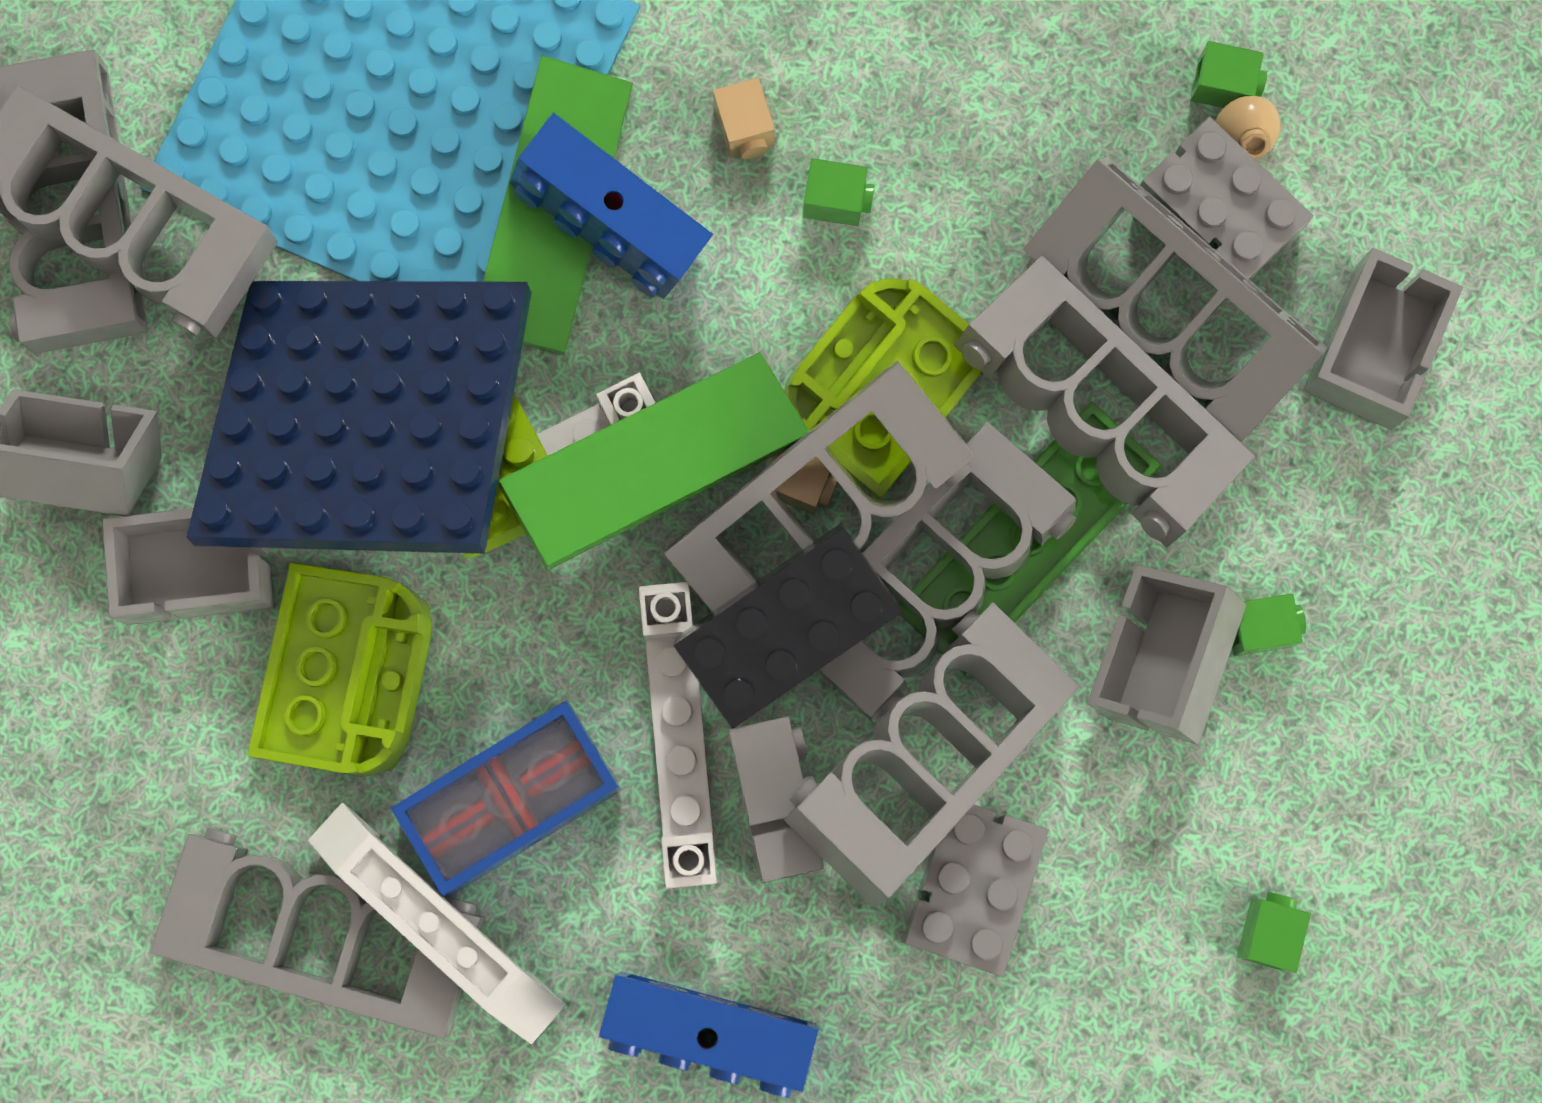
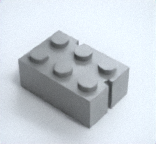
M1210 116L1179 145L1175 153H1170L1140 184L1210 245L1214 240L1219 245L1216 251L1250 281L1291 243L1314 217L1309 210Z
M1372 248L1360 260L1353 271L1323 341V344L1328 348L1313 365L1302 391L1389 430L1394 429L1410 416L1425 380V377L1421 375L1431 366L1463 286L1422 269L1401 291L1396 287L1410 274L1413 265Z
M13 389L0 407V497L50 504L57 507L102 512L109 515L129 516L162 457L157 411L114 404L110 411L115 449H111L104 403Z
M193 508L102 519L109 618L126 625L172 620L171 614L180 619L274 608L271 565L260 558V556L270 555V549L194 546L186 537Z
M1136 565L1122 607L1142 624L1147 625L1144 632L1127 617L1118 615L1087 704L1109 720L1147 731L1151 728L1158 734L1199 745L1246 604L1228 586Z
M789 716L729 729L763 883L822 870L824 868L823 858L784 821L795 808L789 799L810 777L813 779V776L803 778L799 761L807 759L806 756H808L801 726L792 728Z
M974 804L930 852L918 890L931 893L929 902L915 899L902 943L1003 977L1049 829L1008 815L1000 816L998 822H994L993 818L996 811Z

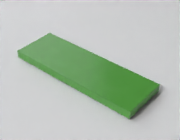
M541 55L483 282H527L532 294L522 345L564 356L592 245L580 236L574 239L564 234L554 225V217L540 206L537 209H533L524 204L516 197L513 192L515 187L509 184L517 159L553 112L614 158L633 82Z
M759 352L499 479L498 486L545 569L548 571L787 450L809 431L763 355Z
M1093 401L1078 414L1084 422L1093 428L1108 430L1119 426ZM1127 434L1124 451L1128 462L1136 471L1152 478L1163 465ZM1054 440L1034 460L1040 468L1076 498V508L1072 514L1076 517V521L1058 540L1051 536L1043 545H1040L1032 537L1029 557L1024 565L1012 575L999 579L985 578L986 590L983 605L978 611L979 615L991 603H994L1015 623L1128 504L1111 495L1101 483L1096 468L1097 457L1084 458L1072 455L1060 447L1056 440ZM993 503L965 532L959 541L970 551L982 558L997 559L1005 557L1015 550L1021 540V532L1015 522ZM946 552L911 591L929 606L935 609L948 610L956 608L967 601L973 591L974 580L969 572L953 556ZM899 601L898 604L902 611L900 616L925 638L927 631L925 625L903 602ZM936 627L939 638L937 650L943 655L958 636L952 631L953 628L944 629ZM959 670L964 676L967 674V672Z

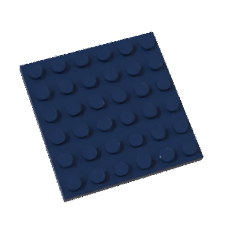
M253 281L248 288L186 537L194 546L485 554L532 294L528 283L461 281Z

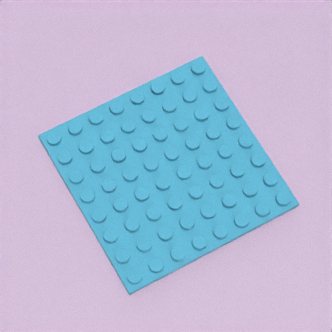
M236 0L153 162L267 225L278 241L275 247L354 281L483 282L541 55L609 75L641 5L631 0ZM142 186L140 187L142 190L147 191V192H149V193H152L151 191L145 189L144 187H142Z

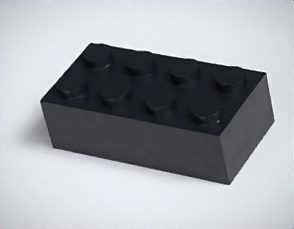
M840 523L678 635L673 646L730 727L734 729L900 615L902 611L844 525Z

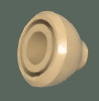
M1245 96L1230 102L1220 111L1215 120L1254 159L1263 157L1274 148L1281 131V120L1277 108L1269 100L1259 96Z

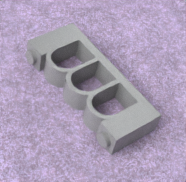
M94 49L0 66V109L16 85H19L74 117L85 115L86 124L119 142L108 66ZM82 152L52 158L31 189L27 202L38 189L49 185L80 180L93 159ZM121 174L99 205V214L93 215L89 220L84 232V243L103 239L104 247L106 248L115 244L131 225L125 177ZM14 216L11 221H8L22 235L15 242L9 257V271L13 282L25 293L13 296L15 313L10 314L9 318L11 331L17 342L34 354L149 333L143 295L125 278L123 272L109 273V278L65 287L54 289L37 288L34 282V269L39 259L48 251L68 245L64 239L46 240L34 236Z
M16 85L0 109V216L8 221H11L14 216L34 236L46 240L64 239L65 243L93 269L105 273L123 272L125 278L145 298L151 302L166 306L174 314L171 319L173 324L195 337L198 336L200 331H203L216 339L278 243L269 227L19 85ZM63 142L93 159L66 201L57 210L46 215H33L27 212V198L31 189ZM120 174L152 192L125 234L115 244L106 248L95 249L85 246L84 232L87 224ZM177 207L211 225L183 269L175 277L164 282H150L143 279L142 263Z
M1108 157L1096 160L1023 248L1032 257L1029 260L1030 265L1042 255L1063 276L1068 277L1069 281L1097 308L1109 310L1119 307L1118 320L1121 330L1145 353L1160 355L1171 352L1169 364L1175 381L1196 398L1214 399L1206 407V410L1241 442L1328 348ZM1126 210L1166 246L1126 292L1109 294L1096 288L1089 279L1087 271L1088 256L1096 243ZM1177 254L1212 284L1218 292L1181 334L1171 338L1155 337L1148 333L1139 322L1137 315L1138 300L1148 285ZM1228 298L1271 337L1231 379L1219 383L1205 381L1197 376L1189 365L1187 357L1188 345L1197 331Z
M1042 255L967 326L954 345L962 353L963 358L970 366L980 370L988 378L997 372L1002 389L1012 401L1023 408L1035 411L1048 410L1047 423L1049 430L1059 446L1072 455L1084 458L1097 457L1096 468L1098 475L1107 491L1124 503L1139 505L1131 514L1141 523L1143 530L1150 537L1159 540L1166 548L1195 523L1256 457ZM1048 321L1088 358L1071 377L1064 381L1051 382L1039 378L1026 365L1023 356L1024 344ZM1097 367L1139 406L1124 423L1115 429L1101 430L1093 428L1081 419L1074 406V390ZM1145 414L1151 417L1188 452L1166 477L1151 478L1144 476L1136 471L1126 458L1124 451L1125 438Z
M896 360L667 547L664 555L712 612L760 579L721 533L761 500L802 550L817 540L806 530L774 491L814 457L817 456L852 498L860 511L861 520L859 527L851 536L859 548L868 539L872 526L871 514L880 517L898 516L912 509L923 495L927 479L935 489L944 482L950 488L972 471L968 463L975 458L974 453L899 360ZM871 411L906 452L915 466V477L911 487L905 494L896 499L880 500L871 497L858 485L828 448L830 444Z
M989 422L967 443L975 456L968 463L972 471L950 488L945 482L937 489L929 483L914 507L898 515L863 552L887 589L917 615L927 629L925 642L919 652L908 659L900 661L885 659L876 654L863 641H860L818 670L824 678L873 723L905 697L903 693L908 687L903 678L917 675L927 668L937 652L939 640L936 627L944 629L954 628L970 611L975 610L978 613L984 602L985 578L999 579L1012 575L1024 565L1029 557L1032 537L1040 545H1043L1051 536L1058 540L1076 521V517L1072 515L1076 508V498ZM969 482L1007 514L1020 529V542L1015 550L1005 557L988 559L978 556L935 519ZM923 531L953 556L969 572L974 580L973 591L969 598L956 608L942 610L929 606L888 570L891 564Z
M991 603L980 615L975 610L970 611L955 625L952 631L958 636L957 639L946 649L947 652L926 670L920 680L919 691L910 693L898 701L882 716L875 728L874 740L863 742L851 750L837 763L834 770L818 784L810 777L789 799L795 808L784 821L873 908L893 895L1080 687L994 603ZM958 669L967 672L1017 718V721L996 744L948 697L943 683L945 670ZM913 715L921 717L932 724L975 766L951 793L902 744L898 732L901 716ZM865 762L879 766L930 814L905 843L855 793L851 780L855 764Z
M207 828L205 836L188 834L150 950L151 954L444 1039L451 1035L464 990L418 948L402 1000L351 985L368 927L378 912L339 876L317 874L301 880L298 873L289 863L277 857L246 856L247 848L234 845L237 835L212 828ZM264 866L275 873L281 881L284 892L282 906L265 960L217 946L239 880L250 869ZM326 885L340 890L348 899L352 911L350 927L333 980L284 966L304 902L313 891ZM447 897L446 900L482 932L486 917L474 914L476 904Z

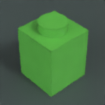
M1207 41L1198 59L1190 101L1224 108L1230 102L1241 97H1262L1267 81V71L1260 70L1264 52Z
M811 158L803 203V218L859 227L861 212H871L875 185L866 184L868 167Z
M1293 593L1243 601L1246 604V608L1232 646L1234 657L1292 648L1303 642L1301 634L1306 632L1305 614L1300 605H1295Z
M1267 892L1266 900L1251 899L1237 958L1284 972L1297 973L1311 913L1296 909L1298 900L1272 892Z

